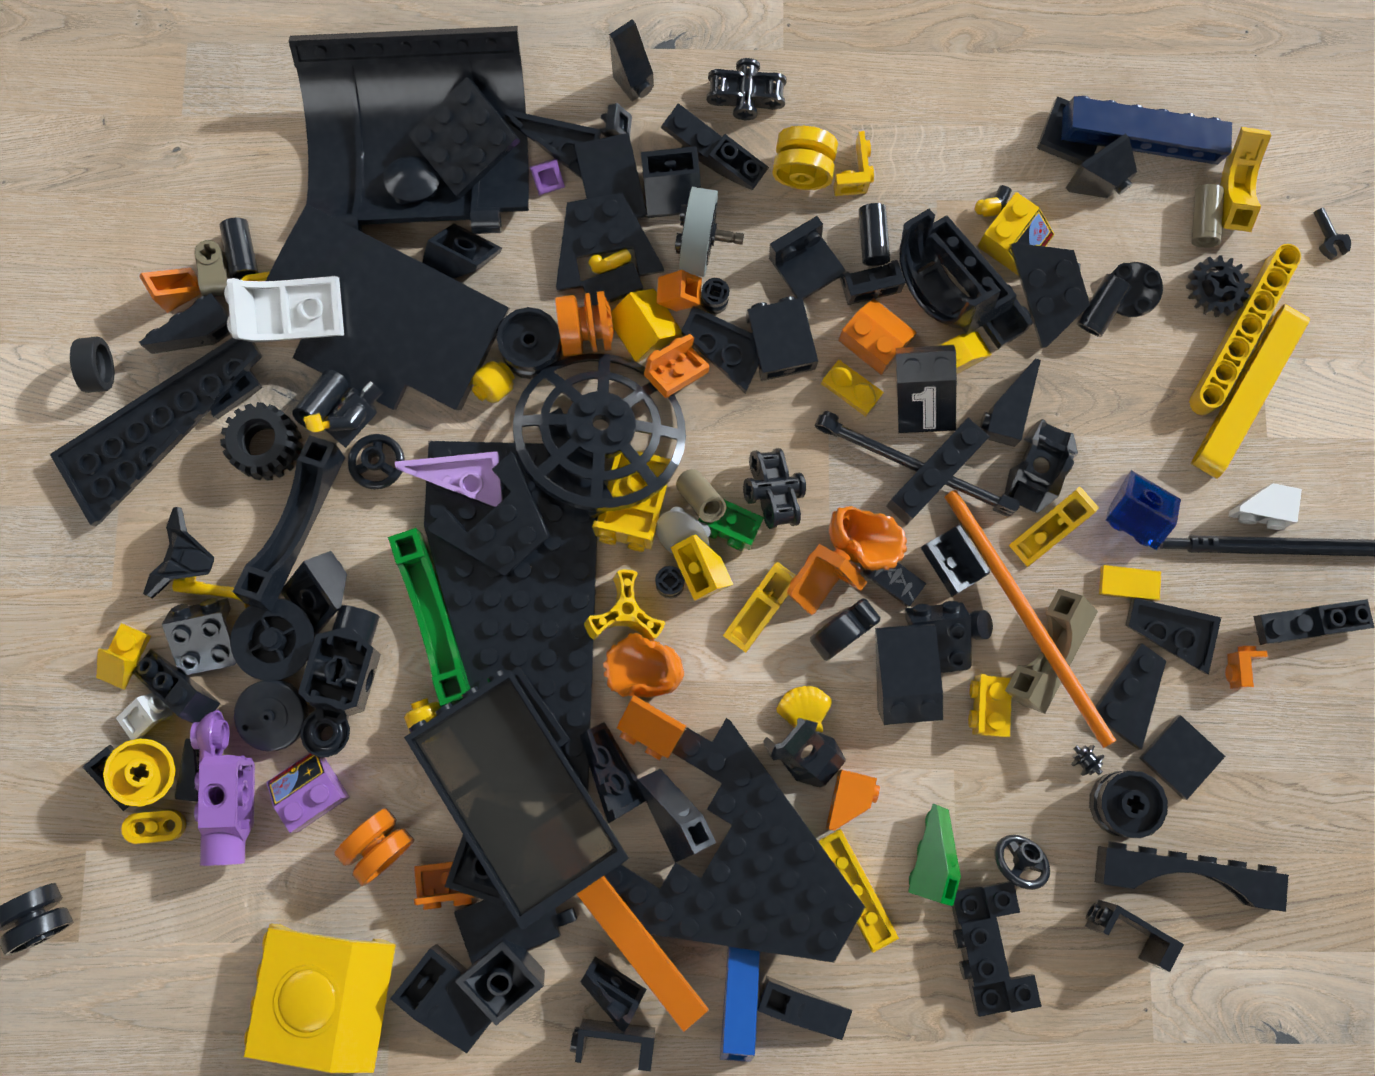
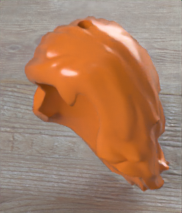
M853 506L839 507L831 515L829 526L830 540L835 549L838 548L851 557L850 561L860 563L863 568L875 571L895 568L897 562L903 560L904 553L907 551V539L905 532L895 522L893 517L885 516L882 513L874 514L870 511H861Z
M630 633L627 638L619 641L617 645L611 646V649L606 653L607 660L603 663V667L606 668L604 676L608 678L607 686L611 688V691L617 692L622 697H631L633 695L652 697L669 694L680 685L684 677L682 660L673 648L662 645L660 642L649 641L648 638H643L638 633Z

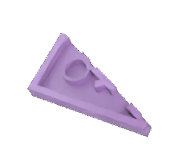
M498 452L395 462L397 470L494 507L503 501L501 480L492 471V468L499 463Z

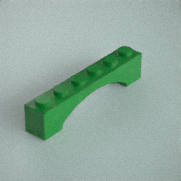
M417 528L390 536L388 540L417 618L439 704L442 707L448 703L454 706L463 700L461 695L470 689V685L423 534Z

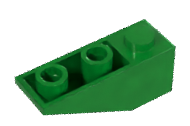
M932 804L931 810L925 818L926 829L923 839L917 847L918 857L916 865L909 875L910 886L908 892L953 906L961 874L949 809Z

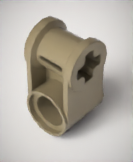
M212 240L201 241L195 248L200 292L202 296H207L210 293L214 297L222 296L227 286V279H230L225 253L216 242Z

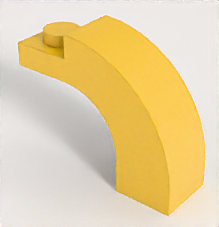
M1241 127L1231 154L1226 157L1220 186L1224 188L1222 218L1224 229L1252 232L1261 209L1256 196V182L1262 159L1272 136L1268 130Z

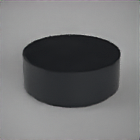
M986 610L973 611L970 614L971 636L975 640L989 639L993 631L991 615Z

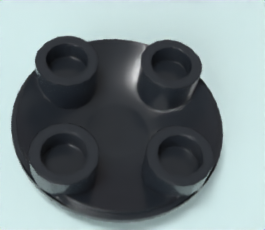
M405 156L393 161L387 167L383 180L386 190L395 198L397 203L403 205L436 196L440 175L426 158Z
M1141 262L1122 263L1111 273L1132 286L1118 309V314L1125 317L1143 316L1151 312L1160 302L1163 294V282L1160 273L1150 265Z

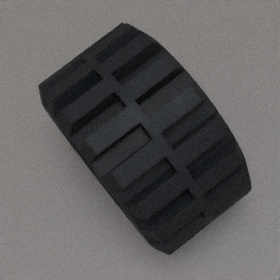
M257 402L256 407H254L250 403L245 405L244 411L239 408L235 410L236 416L233 419L227 418L225 422L229 425L227 428L222 427L221 434L225 436V439H220L221 446L225 448L222 452L230 460L229 463L239 471L256 480H261L263 477L269 481L273 480V475L280 478L285 475L283 472L285 469L291 471L294 468L291 463L293 460L297 461L299 457L297 450H302L303 444L299 441V439H302V436L296 429L298 428L297 425L282 410L271 404L267 407L264 403ZM274 429L275 440L272 447L261 455H251L249 445L253 436L261 430Z

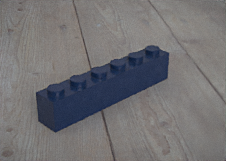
M1074 96L1063 109L1061 140L1106 147L1126 133L1130 139L1132 151L1215 165L1223 161L1232 151V122L1222 121L1217 117L1204 118L1195 116L1192 113L1180 114L1169 112L1167 109L1144 108L1138 104L1126 105L1113 100L1090 99L1088 96Z

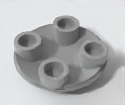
M673 507L670 511L662 514L657 520V536L661 544L670 553H672L670 547L692 535H697L709 546L708 537L711 534L709 526L687 514L681 507Z

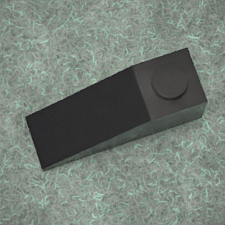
M631 19L610 33L609 39L613 78L633 102L638 97L643 98L651 92L654 87V76L636 23Z
M1035 358L988 412H984L980 428L984 429V432L990 436L987 440L1013 447L1022 440L1041 360Z

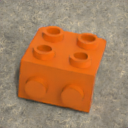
M818 544L816 549L809 554L805 565L798 575L791 580L787 594L807 613L813 615L839 579L859 591L863 589L867 581L860 574L862 569L850 561L851 557L838 548L832 551Z

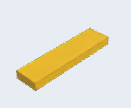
M838 829L819 839L820 845L866 907L857 925L871 952L874 953L898 940L899 937L842 830Z

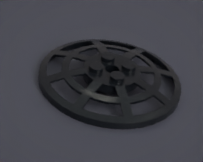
M588 353L557 361L543 369L530 381L516 405L513 419V442L517 457L524 471L546 494L561 503L578 509L616 511L645 502L657 494L671 480L678 469L684 453L686 440L685 420L675 395H670L668 399L676 415L677 428L661 425L658 408L650 397L651 394L658 391L652 383L649 382L641 387L625 376L610 372V363H615L634 369L644 375V366L621 356ZM598 361V371L580 373L566 380L555 373L556 370L571 364ZM545 379L555 386L546 398L541 414L523 415L524 407L530 394L541 380ZM598 379L596 392L582 395L572 386L581 381ZM609 380L621 383L634 392L623 399L613 393H609ZM561 393L573 402L567 414H550L553 403ZM643 400L650 411L652 423L636 420L631 407ZM596 420H604L608 423L609 427L605 430H599L593 426V423ZM540 426L542 442L550 457L538 468L526 450L522 427ZM549 426H566V434L569 440L559 449L551 438ZM635 432L652 434L650 443L641 456L630 445ZM660 436L677 440L676 449L671 461L664 472L656 477L647 463L656 452ZM575 450L592 457V470L578 466L568 460L567 457ZM621 453L631 463L619 469L604 471L605 459L615 457ZM560 465L563 469L576 476L591 480L590 497L569 492L554 484L546 476ZM637 471L647 484L643 489L629 495L602 498L603 481L621 479Z

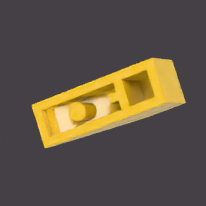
M1079 486L1009 544V547L1029 567L1096 513L1099 507Z

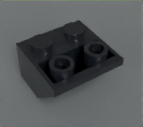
M697 146L641 152L647 217L680 215L681 205L688 204L692 187L701 188Z

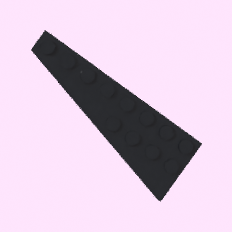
M232 337L50 454L90 525H99L263 357L254 342L234 339Z

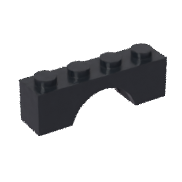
M968 417L894 495L886 507L908 525L990 436Z

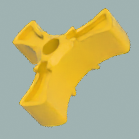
M619 570L613 577L617 591L616 602L613 608L604 614L589 616L584 622L585 629L593 640L603 631L614 626L630 627L632 630L638 631L644 638H648L649 641H654L662 632L665 622L646 615L635 601L633 587L638 575L636 571Z

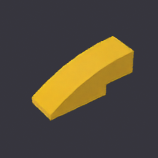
M776 562L723 636L747 653L788 597L787 590L791 580L796 575L779 562Z

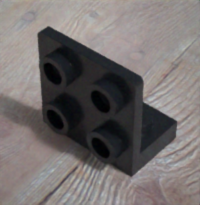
M818 216L793 229L769 245V260L796 298L802 297L803 300L842 277L843 272L846 271L822 238L823 223Z

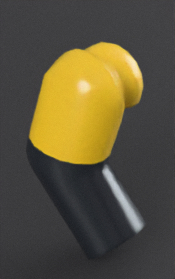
M1005 185L999 186L994 198L981 199L976 202L975 212L984 217L999 215L1008 202L1012 192L1011 188Z

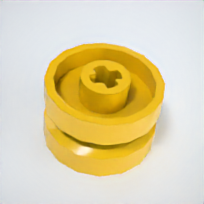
M791 126L783 129L778 133L777 155L774 159L772 171L773 177L781 184L795 189L818 190L826 188L832 183L835 166L833 161H835L837 153V139L828 131L812 126Z
M139 738L126 741L113 750L106 760L103 777L106 789L114 799L125 805L141 807L155 803L166 795L173 784L176 769L173 757L165 746L154 740ZM139 766L145 767L147 771L146 775L142 778H138L134 774L135 768Z

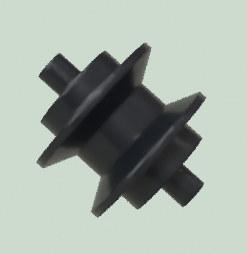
M1076 745L1073 748L1076 753L1073 756L1074 760L1071 765L1076 766L1080 764L1083 768L1082 776L1092 775L1095 772L1100 775L1103 772L1100 768L1103 765L1104 755L1096 756L1093 753L1094 745L1089 747L1085 745L1082 748Z

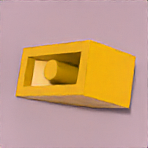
M978 331L971 332L968 335H958L941 344L955 346L957 374L992 355Z
M692 535L670 547L694 601L710 597L733 585L722 558L697 535Z

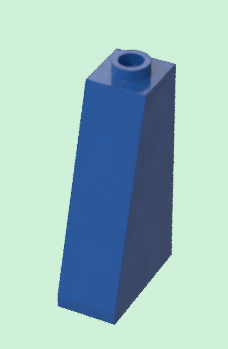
M728 946L720 1060L751 1062L755 1056L760 951Z

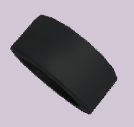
M98 336L74 340L70 347V367L78 388L85 393L110 390L114 383L115 370L112 353L108 344L103 338Z

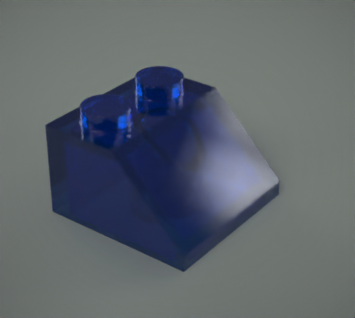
M1131 470L1110 504L1105 520L1114 529L1124 531L1133 536L1139 544L1157 550L1177 525L1181 499Z

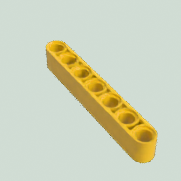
M1283 244L1265 260L1248 291L1249 298L1238 309L1190 397V407L1196 414L1207 415L1224 403L1300 263L1301 252L1295 245ZM1267 280H1269L1270 282H1272V284H1273L1274 287L1270 286V285L1268 284ZM1254 303H1257L1258 305H1260L1261 310H1259L1258 308H1256V306L1254 305ZM1242 325L1248 329L1249 334L1243 331ZM1229 348L1235 351L1237 357L1230 354ZM1216 371L1223 375L1224 381L1217 377ZM1203 394L1210 398L1211 404L1205 402Z
M1283 304L1278 309L1195 453L1191 465L1215 479H1218L1225 472L1308 326L1310 317L1287 304Z

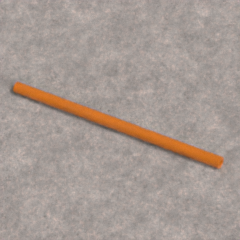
M953 490L946 494L944 498L1101 746L1105 748L1116 742L1117 740L958 491Z

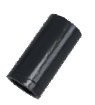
M881 203L863 205L858 209L862 263L866 266L885 265L890 262L886 206Z
M235 217L220 222L219 227L230 279L241 280L246 275L259 273L248 221L244 218Z
M1106 274L1090 300V305L1084 310L1078 320L1077 325L1092 335L1102 337L1132 286L1115 275Z
M325 370L292 410L294 419L305 428L304 417L320 413L323 421L348 390L347 380L334 370Z

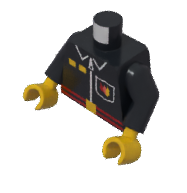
M372 381L361 392L352 387L337 402L323 421L320 413L304 417L306 428L312 432L325 430L346 448L376 415L377 410L373 404L383 394V391Z

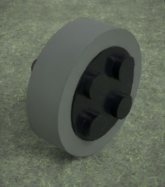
M692 187L688 204L681 205L679 221L681 222L680 225L683 226L682 233H677L675 242L676 254H680L679 270H684L696 276L705 277L711 248L714 246L715 241L733 242L734 244L743 245L744 233L717 229L718 191Z

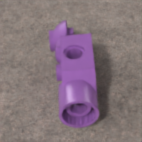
M219 710L207 714L200 722H194L190 732L192 748L200 749L199 772L195 775V788L197 791L199 790L198 803H196L194 808V818L198 822V830L201 833L200 866L245 863V841L254 826L255 764L252 758H245V756L222 755L224 749L229 744L230 732L228 723L224 720Z

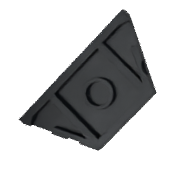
M1011 243L1009 246L1041 348H1046L1090 305L1074 250Z

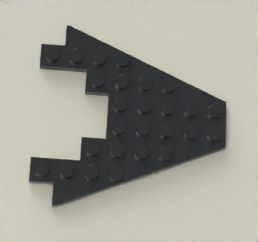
M726 718L712 742L687 727L672 753L722 783L707 810L731 824L730 830L701 878L678 863L673 865L660 888L622 864L604 875V877L649 934L835 963L864 912L865 905L734 724Z

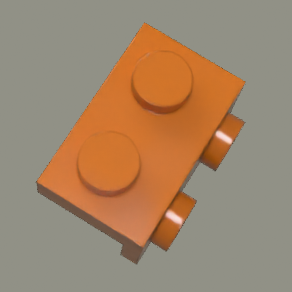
M691 334L683 338H676L669 346L660 351L655 350L646 360L644 376L665 398L709 372L710 365L692 348L694 337Z
M453 861L414 866L417 898L414 899V905L423 904V910L441 908V902L452 900L454 906L472 904V898L475 897L445 887Z

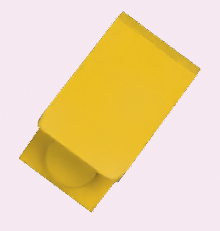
M121 623L108 650L99 648L97 651L96 678L125 690L151 635Z

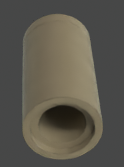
M1205 184L1195 189L1192 244L1194 246L1207 248L1221 243L1224 188L1220 185Z
M686 470L678 477L676 482L677 490L704 522H715L724 515L726 511L725 501L698 470Z

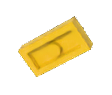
M839 359L821 381L824 387L865 417L884 394L882 390Z

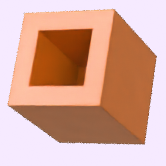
M684 270L658 277L656 304L676 312L700 305L702 278Z

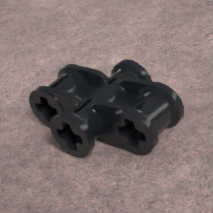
M743 58L736 62V70L714 69L708 73L710 92L707 94L706 100L714 106L735 107L733 109V116L736 119L744 121L753 120L757 117L756 108L777 110L785 106L783 89L787 83V78L781 73L758 72L760 70L759 61L752 58Z
M775 448L772 452L760 453L758 450L752 451L749 456V466L753 478H746L743 483V493L746 502L754 504L757 500H760L764 521L769 529H775L777 525L790 524L791 526L799 525L801 511L797 498H803L806 494L804 475L798 472L794 473L793 476H789L785 454L781 448Z

